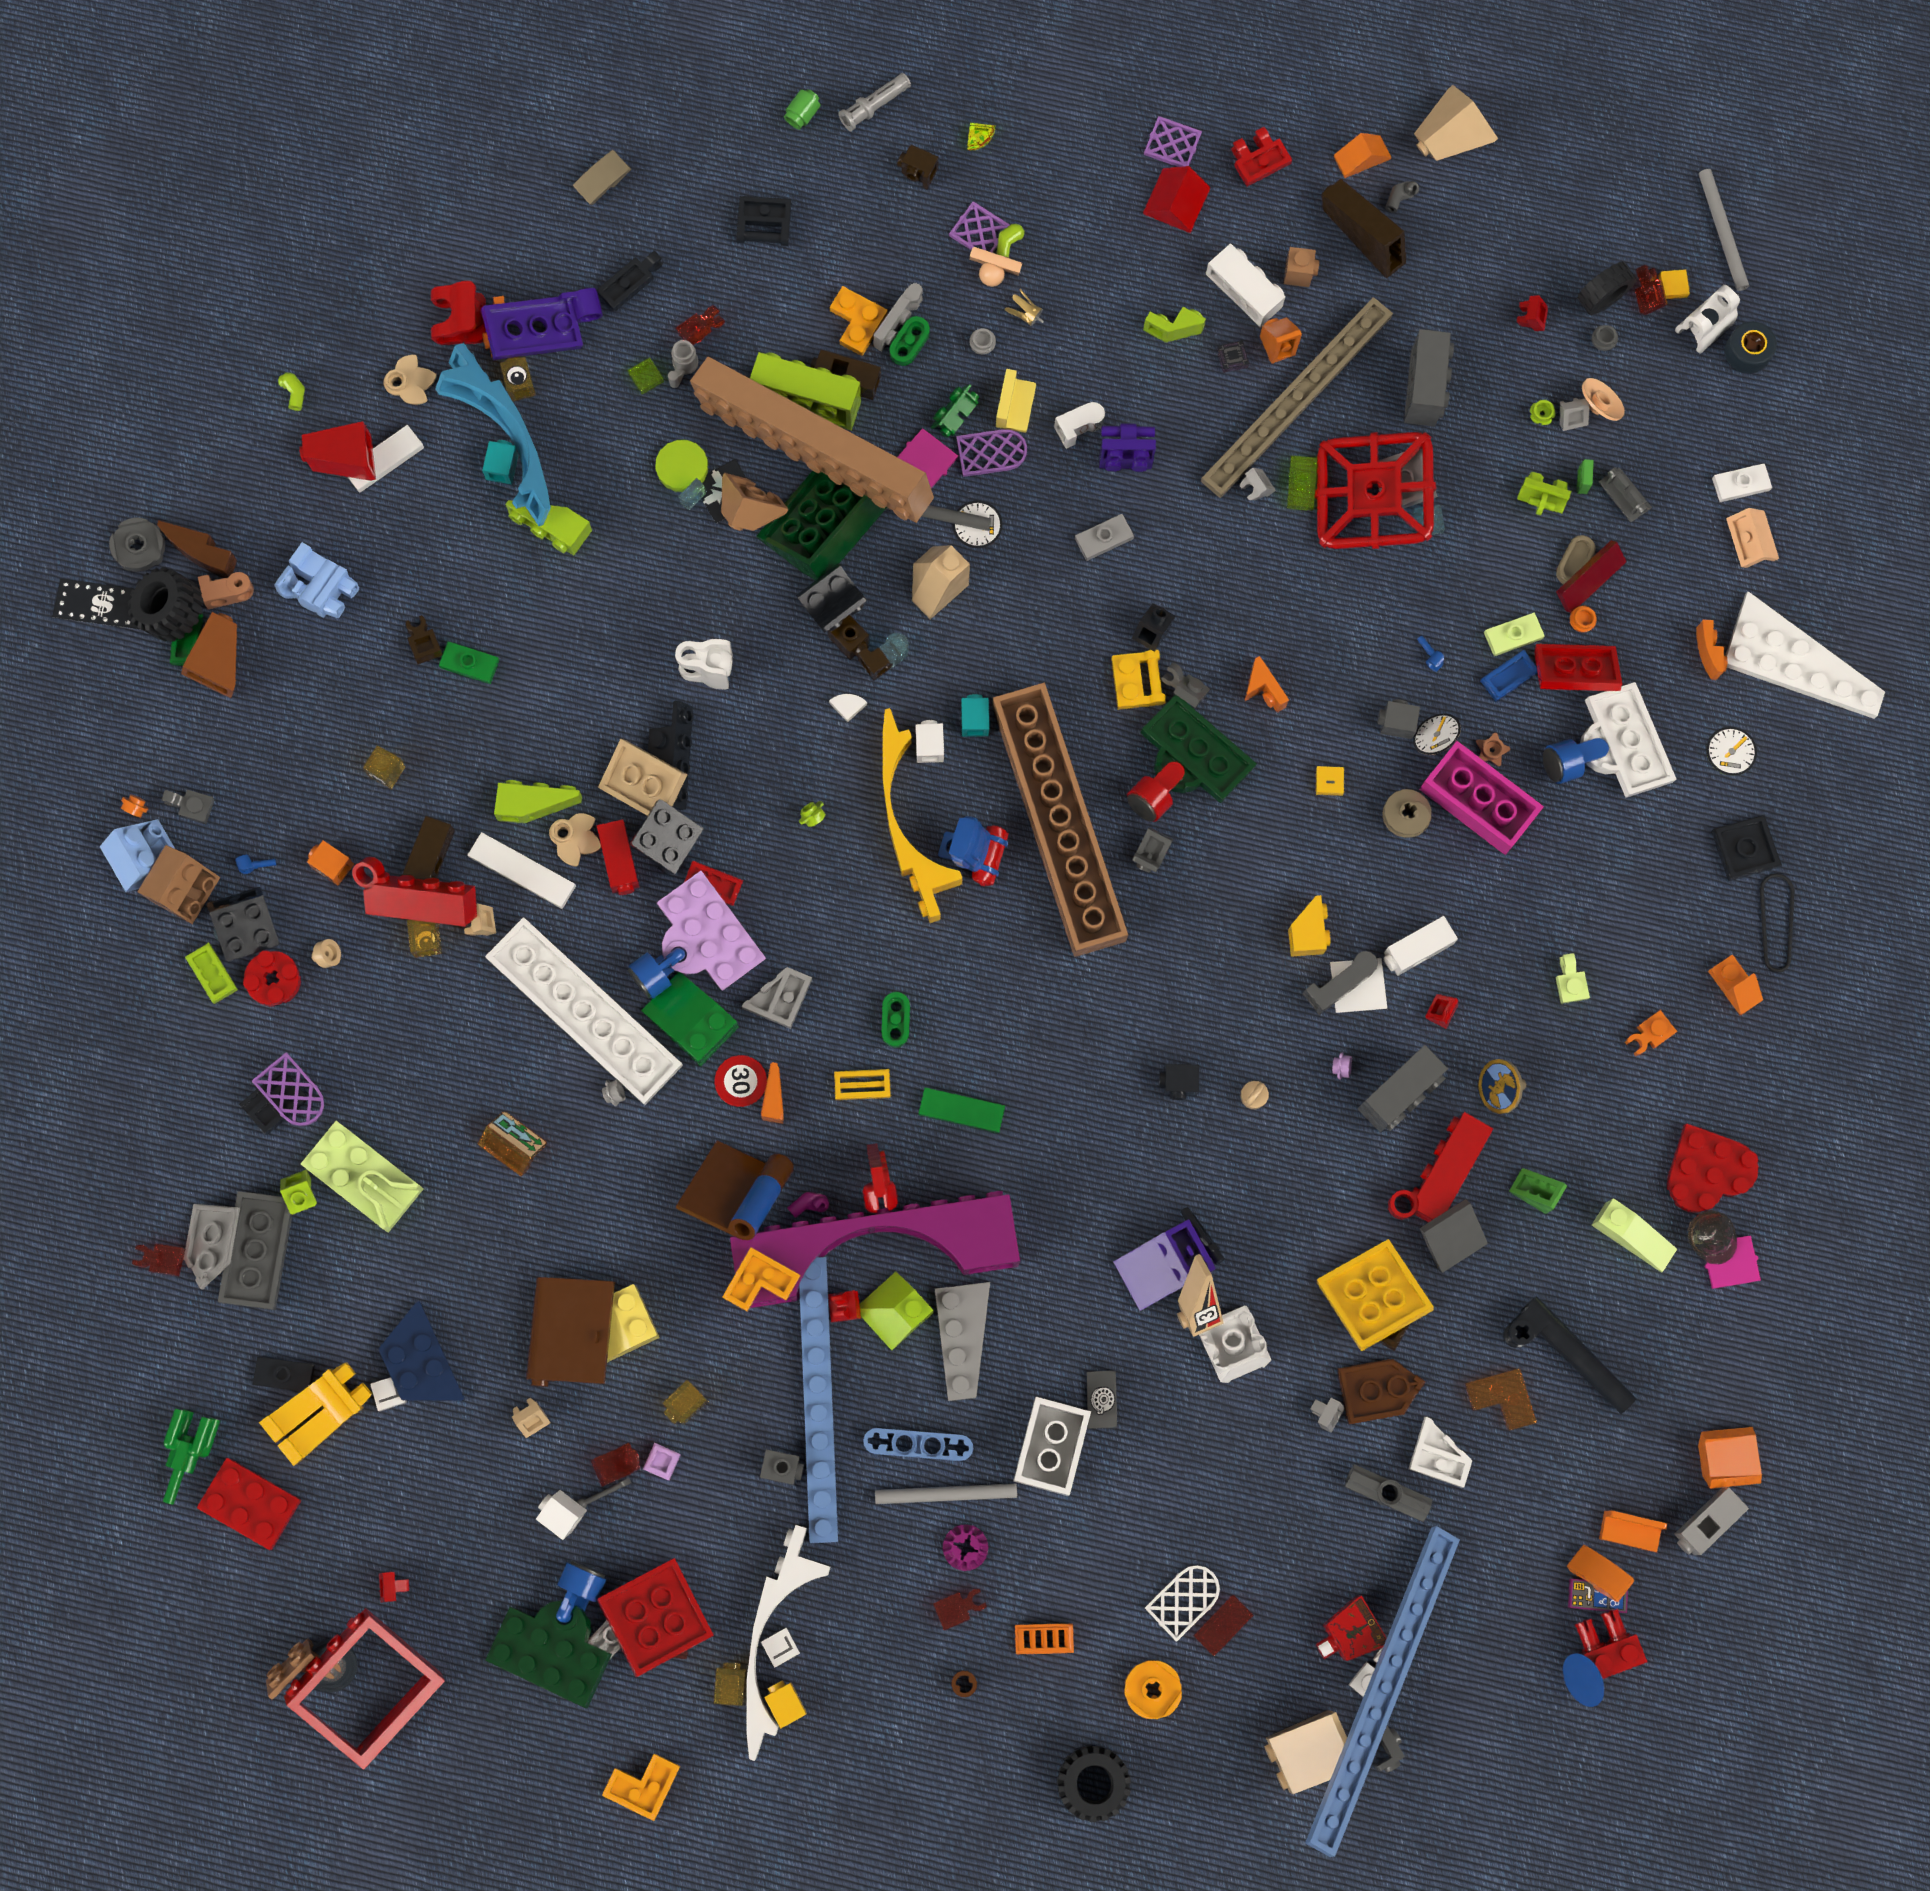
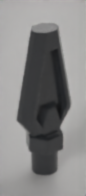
M1189 1207L1182 1209V1216L1185 1220H1190L1209 1257L1215 1265L1220 1264L1225 1258L1219 1251L1220 1247L1218 1244L1213 1243L1210 1235Z

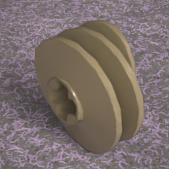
M1403 789L1393 793L1386 801L1382 812L1383 821L1388 830L1396 836L1403 838L1416 837L1422 834L1429 826L1431 807L1428 800L1421 793ZM1404 810H1406V813L1410 811L1412 816L1409 818L1408 815L1404 816L1402 813Z

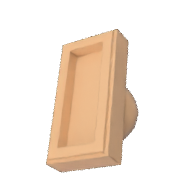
M977 247L972 248L969 260L983 264L979 270V277L986 286H998L1002 283L1005 272L1019 276L1022 267L1021 262Z

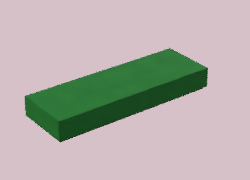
M924 1088L918 1115L999 1134L1005 1105Z

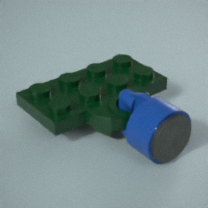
M575 1561L567 1562L557 1583L559 1587L567 1590L564 1600L550 1602L540 1609L536 1617L514 1607H509L485 1661L583 1708H588L612 1656L611 1653L588 1643L591 1633V1620L588 1619L584 1612L589 1600L597 1602L606 1582L605 1575Z

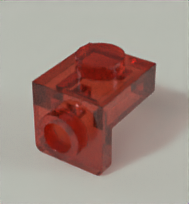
M629 1442L591 1460L602 1487L629 1476L640 1469L638 1453L631 1447Z

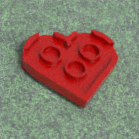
M1686 1123L1683 1126L1669 1170L1667 1190L1669 1189L1670 1196L1675 1201V1205L1684 1211L1699 1213L1712 1209L1719 1202L1722 1195L1729 1197L1747 1192L1754 1185L1758 1177V1156L1740 1142Z

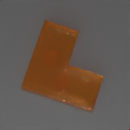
M1520 1368L1465 1383L1473 1411L1500 1404L1508 1431L1537 1423Z

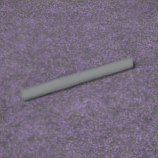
M1711 169L1702 170L1699 172V177L1736 290H1745L1749 287V283Z
M1016 1483L875 1490V1504L1017 1498Z

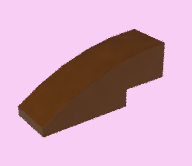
M158 520L157 526L186 558L218 576L228 578L233 574L237 559L231 551L215 547L216 543L210 534Z

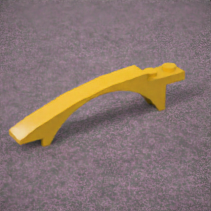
M888 708L885 709L883 724V789L889 832L901 875L903 877L913 874V876L909 877L913 891H919L922 901L918 902L922 917L928 916L929 922L933 923L939 921L941 915L934 894L962 885L963 878L960 871L941 866L919 853L905 838L896 822L890 799L891 784L900 759L912 744V736L909 729L898 732L891 709Z

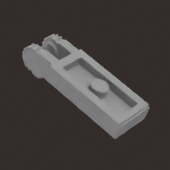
M911 284L900 296L874 333V348L882 352L886 345L890 346L897 336L896 330L910 318L911 310L918 309L923 299V288L920 284Z

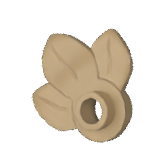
M408 355L399 359L395 369L386 374L384 377V387L388 393L395 396L400 395L404 402L420 405L427 402V396L424 391L433 385L437 376L431 370L418 367L416 355ZM395 381H402L400 386H393Z
M579 813L569 820L560 819L551 825L549 836L552 842L557 845L558 856L566 864L577 867L581 854H592L601 849L598 837L590 831L595 823L594 817ZM565 829L568 831V835L563 838L559 837V831Z

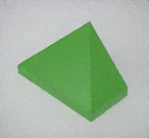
M1522 1168L1509 1192L1544 1214H1547L1555 1208L1567 1185Z

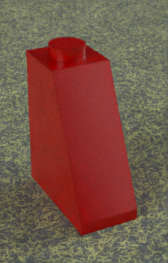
M363 421L302 435L303 446L299 447L300 456L303 462L308 463L312 471L369 481L376 480L372 436Z

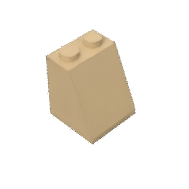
M1327 1710L1266 1737L1268 1745L1264 1747L1271 1763L1276 1761L1280 1772L1276 1775L1282 1789L1288 1788L1291 1794H1295L1329 1781L1347 1736L1337 1713Z

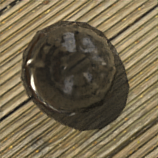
M1713 1210L1702 1212L1690 1222L1688 1240L1693 1250L1701 1259L1709 1264L1719 1265L1733 1257L1737 1249L1736 1232L1732 1221L1724 1213Z

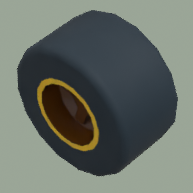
M1755 321L1744 322L1736 327L1726 342L1724 351L1726 360L1739 372L1747 374L1756 373L1765 368L1775 354L1777 341L1772 330L1763 323Z

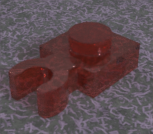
M155 1244L154 1251L144 1245H137L135 1247L136 1250L144 1252V1258L140 1261L132 1260L133 1265L140 1268L150 1265L149 1271L152 1273L179 1277L186 1249L162 1244Z
M980 1589L971 1590L967 1598L963 1600L958 1592L933 1603L944 1630L969 1620L970 1617L967 1611L971 1609L981 1611L986 1608V1603L975 1605L972 1601L973 1596L981 1592Z

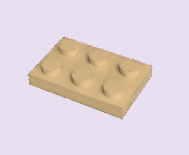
M620 739L598 788L648 815L659 799L673 806L687 774L629 741Z

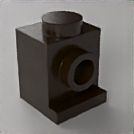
M910 144L907 152L901 153L897 166L902 168V174L909 180L922 182L923 188L928 190L938 170L939 157Z

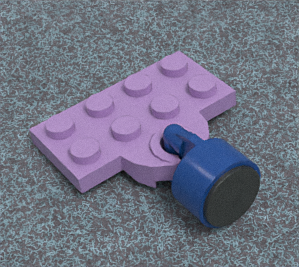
M700 871L657 902L659 908L672 924L662 941V955L654 960L647 952L628 966V972L648 998L654 999L672 985L667 976L673 971L687 975L697 974L706 970L719 989L723 991L766 958L704 873Z

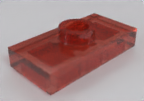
M1232 1594L1193 1636L1212 1656H1215L1254 1615Z

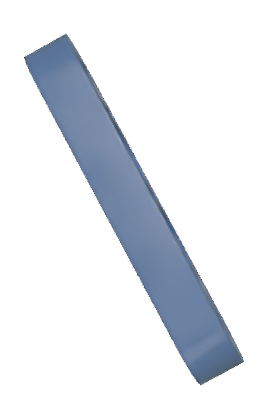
M874 1428L869 1430L863 1439L866 1450L876 1455L965 1461L973 1452L971 1440L967 1436ZM874 1433H878L880 1439L888 1440L887 1434H894L892 1439L893 1451H886L888 1445L884 1444L879 1445L876 1450L873 1449V1445L868 1443V1438H873ZM906 1435L911 1438L913 1445L909 1451L902 1452L897 1449L896 1441L900 1436ZM936 1438L939 1440L941 1448L936 1454H929L924 1449V1443L927 1439ZM944 1438L950 1439L949 1445H957L958 1440H963L964 1445L969 1446V1450L965 1451L963 1456H957V1451L948 1450L949 1456H943L942 1454L945 1449Z

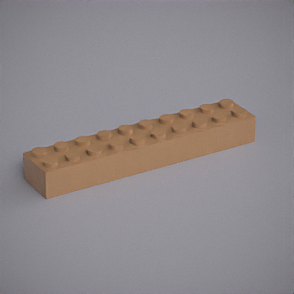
M710 357L706 358L690 380L695 391L694 395L699 399L701 409L707 414L720 416L726 424L731 427L736 425L742 428L751 438H756L757 436L764 440V443L774 450L779 448L792 460L805 462L814 472L820 473L821 471L827 474L833 482L838 485L843 483L849 486L858 496L863 497V495H866L877 506L890 508L903 520L910 519L917 523L934 499L924 471Z
M1045 682L994 697L992 708L1074 957L1126 942L1128 932Z

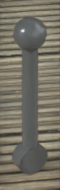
M627 1478L587 1499L581 1498L577 1500V1503L586 1508L587 1504L632 1482L630 1478Z

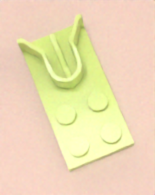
M338 1121L334 1122L301 1163L303 1167L388 1233L423 1191L420 1185Z

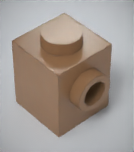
M1289 248L1284 284L1302 287L1310 286L1312 277L1317 276L1319 269V260H1315L1316 250Z

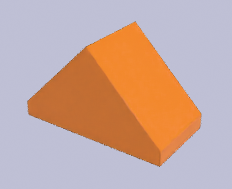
M1360 133L1336 152L1334 159L1344 178H1347L1391 160V155L1380 135Z

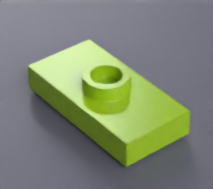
M210 943L205 944L185 957L213 1004L238 990Z

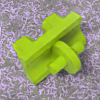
M1531 472L1529 477H1525L1518 493V500L1537 506L1535 514L1540 516L1544 509L1563 513L1571 495V491L1567 490V482L1555 480L1550 485L1544 483L1542 474Z

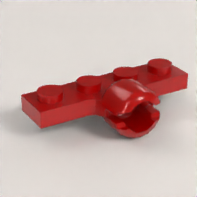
M877 1143L867 1145L872 1182L863 1187L864 1205L868 1212L877 1213L879 1209L878 1198L883 1197L885 1208H888V1211L896 1208L898 1204L896 1185L893 1181H890L884 1150L879 1151Z

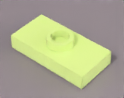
M1535 612L1492 627L1484 632L1494 656L1534 643L1545 637Z

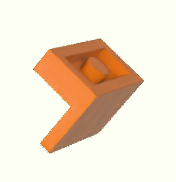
M1604 1511L1599 1539L1657 1552L1661 1530L1667 1528V1523L1616 1511Z

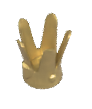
M1020 288V292L1029 303L1016 294L1012 298L1026 313L1006 307L1005 311L1021 318L1030 326L1037 320L1043 323L1044 321L1039 318L1043 309L1034 305Z

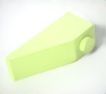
M1614 1198L1605 1203L1592 1223L1593 1227L1660 1272L1664 1271L1677 1250L1640 1216Z

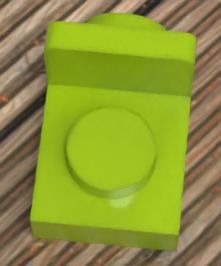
M307 1169L281 1179L280 1192L290 1214H296L316 1206L317 1201L311 1189V1177Z

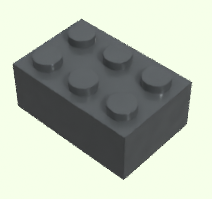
M1419 329L1410 353L1404 423L1435 427L1438 419L1443 418L1444 410L1448 407L1450 392H1446L1447 383H1450L1452 368L1448 367L1449 359H1452L1454 352V343H1450L1451 333Z
M1424 1045L1365 1100L1358 1110L1380 1133L1385 1128L1391 1131L1406 1117L1403 1113L1405 1109L1410 1113L1426 1098L1423 1094L1424 1091L1430 1094L1446 1079L1442 1074L1448 1068Z

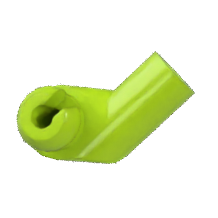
M286 372L279 377L278 383L280 387L283 386L284 389L291 393L288 407L292 410L300 411L302 409L305 387L295 374Z

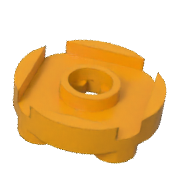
M1147 1660L1137 1664L1127 1675L1124 1695L1128 1705L1136 1714L1146 1719H1159L1170 1715L1178 1707L1182 1697L1181 1683L1177 1672L1171 1666L1161 1661ZM1158 1682L1160 1684L1158 1686V1690L1161 1692L1158 1697L1152 1695L1149 1698L1146 1695L1148 1692L1146 1685Z

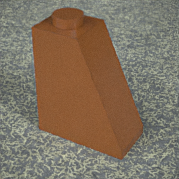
M212 612L183 665L181 673L229 698H232L235 690L237 624L233 622L231 617L223 613L216 614Z

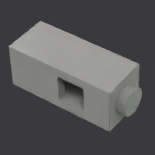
M1729 1487L1721 1488L1674 1533L1679 1539L1677 1544L1688 1555L1691 1553L1693 1555H1702L1749 1508Z

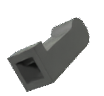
M1368 951L1358 953L1352 964L1320 989L1313 983L1305 989L1303 995L1317 1013L1321 1015L1373 974L1378 965L1376 956Z

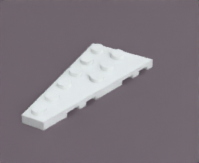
M1750 592L1745 594L1725 655L1728 659L1727 668L1873 719L1878 716L1885 691Z

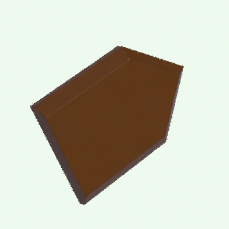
M1394 1359L1337 1369L1349 1425L1404 1415L1426 1382Z

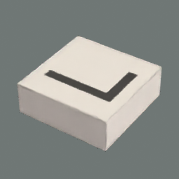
M391 1377L370 1384L379 1412L407 1403L401 1400Z
M787 1628L761 1642L774 1668L800 1654Z

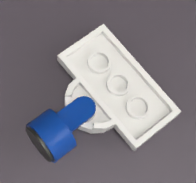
M1636 682L1622 686L1621 691H1606L1588 697L1585 702L1594 724L1584 732L1580 743L1577 744L1574 740L1567 739L1546 746L1543 752V764L1546 773L1557 784L1582 777L1585 771V764L1602 774H1616L1625 798L1673 783L1677 780Z

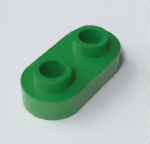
M918 316L909 318L890 345V358L895 364L906 366L912 363L928 340L930 327L924 318ZM918 330L921 332V334L915 336L912 334V332ZM900 351L907 352V355L900 356L898 353Z
M892 992L883 1000L882 1039L889 1047L898 1048L903 1046L909 1038L910 1002L903 993ZM894 1003H898L902 1008L900 1011L895 1012L891 1009V1006ZM893 1030H898L901 1035L899 1038L894 1039L890 1036V1033Z

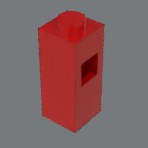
M624 820L597 825L612 892L619 895L633 893L634 889L640 886Z

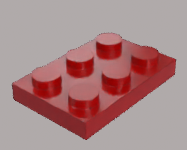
M1536 644L1534 653L1540 689L1621 691L1622 678L1616 646Z
M226 1458L198 1504L197 1509L266 1549L272 1550L299 1506L301 1499L236 1461Z

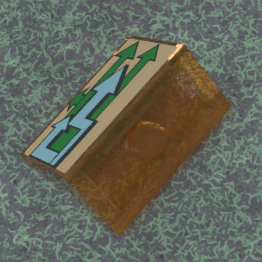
M503 1111L486 1126L477 1145L519 1176H523L529 1169L534 1157L545 1148L547 1142L510 1114Z

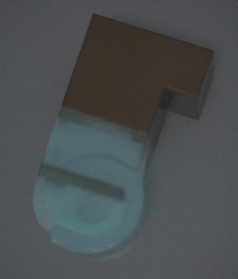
M893 633L887 637L883 645L870 653L867 647L858 653V661L873 681H875L907 657L909 652L908 640L903 634Z

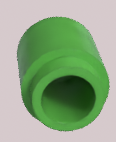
M809 89L806 91L800 90L786 108L784 119L791 126L799 130L802 126H806L821 106L818 102V95Z

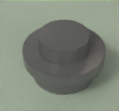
M1602 325L1594 330L1591 340L1598 350L1609 351L1616 346L1618 334L1612 326Z

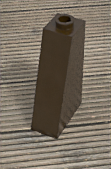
M1339 179L1333 185H1329L1322 193L1323 211L1384 277L1388 278L1406 264L1405 233L1403 229L1342 179Z

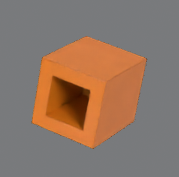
M324 840L320 845H315L308 854L309 859L307 863L310 867L337 886H339L354 866L349 857Z

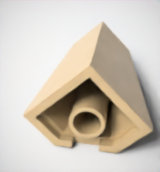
M1454 85L1448 88L1414 133L1419 141L1416 146L1425 157L1430 155L1436 161L1493 143L1498 139L1474 101Z
M952 545L933 546L913 563L912 602L929 619L933 618L969 585L970 564Z

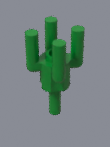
M175 1408L163 1442L165 1448L171 1449L165 1466L172 1468L173 1472L162 1502L174 1505L184 1472L193 1474L198 1458H205L210 1454L221 1420L202 1416L195 1437L188 1436L187 1432L194 1412Z

